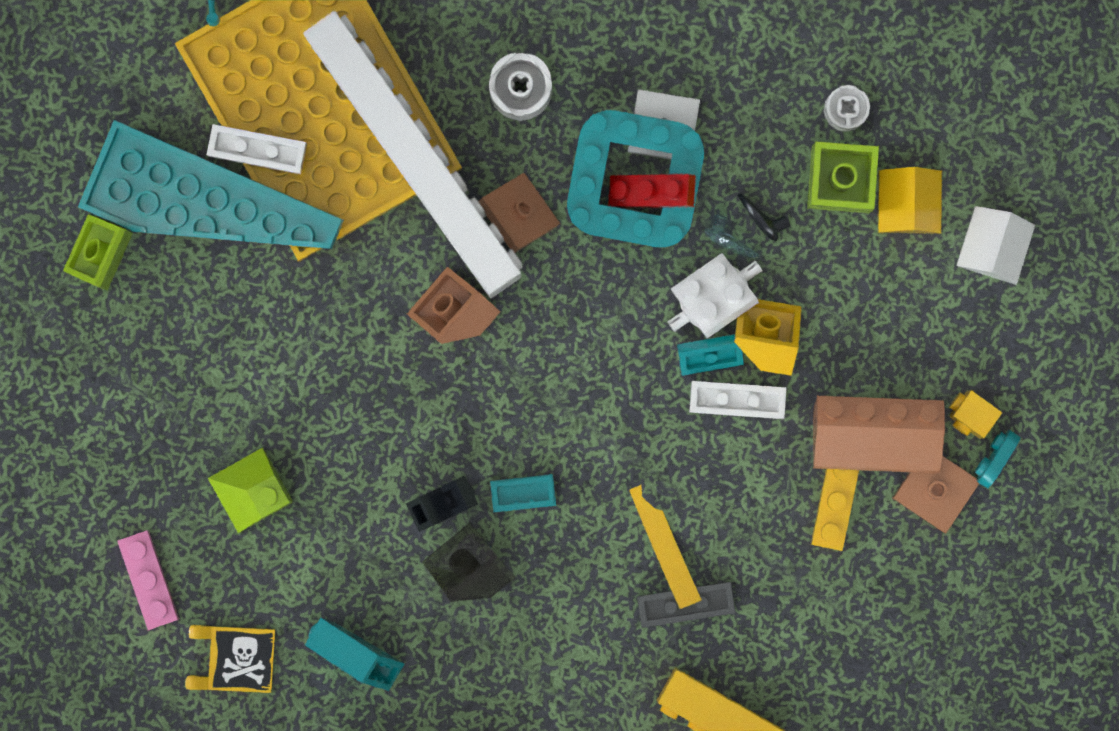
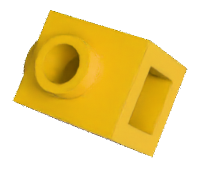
M972 390L967 391L965 394L960 392L949 406L953 410L949 417L955 421L952 426L966 436L971 432L979 439L986 437L1003 413Z

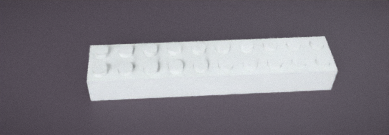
M333 11L303 32L304 36L489 298L492 299L521 278L519 270L523 268L522 263L512 249L506 253L501 245L504 242V238L493 223L487 226L482 218L486 216L485 211L476 198L473 197L471 200L467 198L465 192L468 189L456 171L450 174L446 167L450 165L448 159L438 145L433 148L430 146L428 141L431 137L419 119L413 122L410 118V115L413 114L411 107L401 93L396 96L391 90L395 87L382 67L376 70L373 65L376 63V60L365 42L362 41L359 44L356 42L355 38L358 35L351 22L345 15L339 18L337 13Z

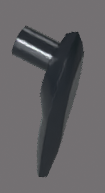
M741 193L737 195L757 226L769 239L777 241L778 233L790 227V222L785 215L772 222L748 198Z

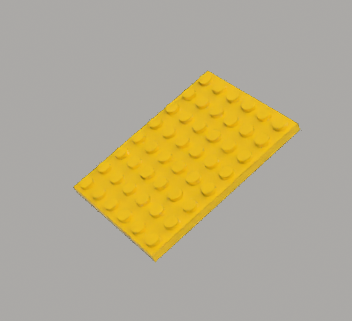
M250 0L220 17V22L217 26H210L208 24L179 40L175 45L221 126L307 143L301 174L243 163L252 180L343 219L344 222L336 241L416 196V193L303 34V32L333 11L337 13L339 18L345 15L351 22L358 35L355 38L356 42L359 44L364 41L374 55L376 63L373 65L376 70L382 67L388 74L395 87L391 91L395 96L399 93L402 94L413 112L410 118L413 122L419 119L427 129L431 137L428 141L430 146L433 148L438 145L450 164L446 167L450 174L462 170V166L367 0ZM289 245L299 262L323 249Z

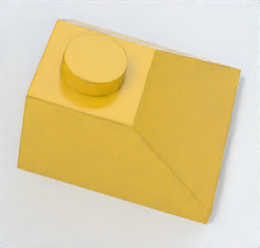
M757 299L758 304L737 317L734 342L759 370L792 376L799 347L801 306Z

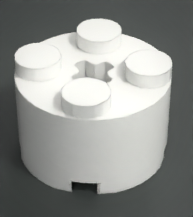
M525 53L508 54L501 58L494 65L489 78V91L494 106L504 116L518 121L532 119L542 113L548 106L552 96V79L545 63L535 55ZM518 81L522 84L526 81L527 91L524 93L521 90L515 92L514 83Z

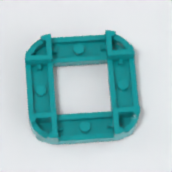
M615 110L601 111L592 115L580 131L568 193L567 209L572 223L589 235L652 247H668L680 242L688 233L692 223L703 166L704 147L700 136L686 124ZM610 142L672 153L669 174H691L696 176L694 207L662 208L660 216L599 204Z

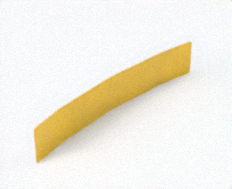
M642 485L630 489L634 504L679 608L682 609L701 601V597L677 546L663 510L655 509L642 497Z

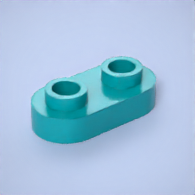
M1008 430L1005 434L1003 432L998 433L990 446L994 451L989 458L984 457L975 469L974 473L978 475L976 482L985 488H989L993 484L1021 439L1019 435L1011 430Z

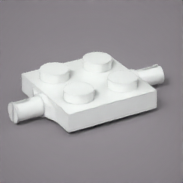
M721 253L671 288L672 293L680 302L682 312L667 321L669 326L676 332L690 321L701 330L706 338H709L759 303L757 297L750 290L747 281L762 272L761 267L754 260L753 263L739 271Z

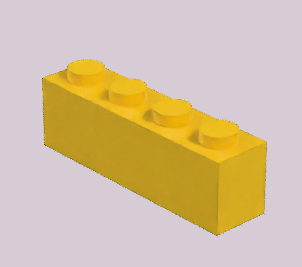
M676 667L657 698V703L662 705L660 708L661 712L675 720L678 715L689 721L687 726L694 731H785Z

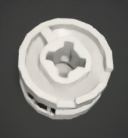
M851 85L840 86L832 91L824 106L825 119L830 126L844 132L860 127L870 111L867 95L864 91L862 92L856 86Z

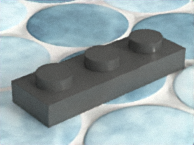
M731 582L697 586L701 601L682 609L679 608L672 591L637 596L641 627L645 628L734 614L736 612Z

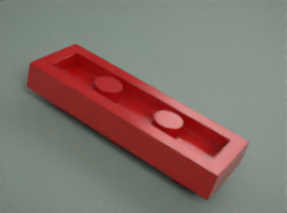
M691 174L610 175L608 206L617 208L694 207L696 176Z

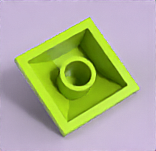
M263 447L208 478L238 533L293 503Z

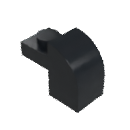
M464 475L406 503L420 532L478 505L475 498L474 489Z

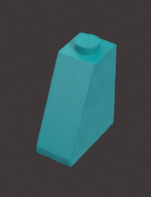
M320 618L313 625L309 632V638L305 643V646L361 683L387 691L390 690L404 666L403 662L335 622Z

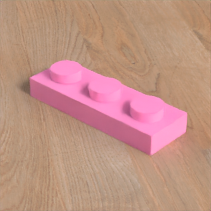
M149 530L118 540L117 542L147 629L151 630L179 620Z

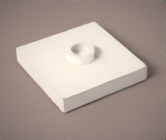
M638 90L634 114L683 123L695 131L700 100ZM629 146L628 148L629 153L672 159V153Z

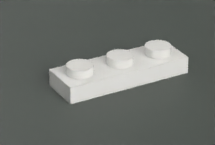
M213 124L207 156L301 174L307 143Z
M691 381L689 413L784 419L786 387Z

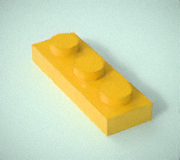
M826 469L811 545L843 551L859 470Z

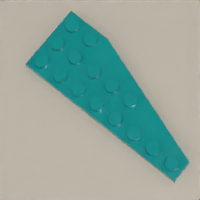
M116 120L112 123L78 205L83 210L133 232L326 249L333 248L344 222L343 219Z

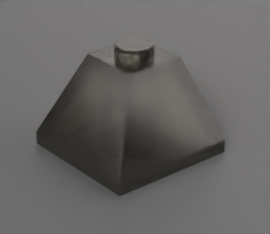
M471 522L423 561L425 567L451 602L491 598L515 578L504 561Z

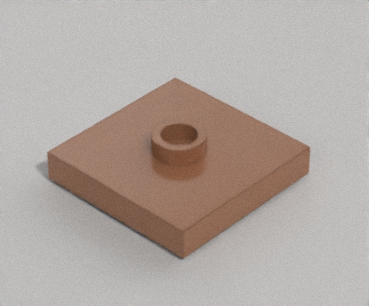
M525 173L478 201L488 219L496 226L503 236V240L514 253L547 234L560 224Z
M942 456L940 473L909 472L892 499L946 534L979 483L976 482L977 478Z

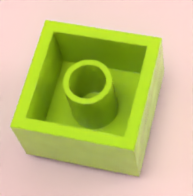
M815 142L811 150L807 209L871 213L875 208L879 146Z

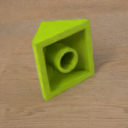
M88 214L63 271L108 291L133 233Z

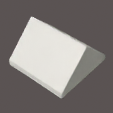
M975 206L956 266L1017 285L1035 225L1011 212Z

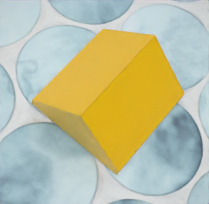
M920 167L879 170L878 233L941 234L942 171Z

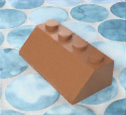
M817 396L813 408V468L940 473L945 435L944 401Z

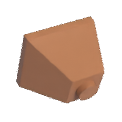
M447 267L410 309L407 315L443 344L480 336L500 311L480 292Z

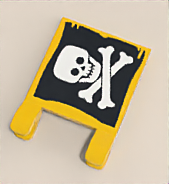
M206 625L190 626L189 638L211 639L209 677L187 676L186 689L271 693L275 629Z

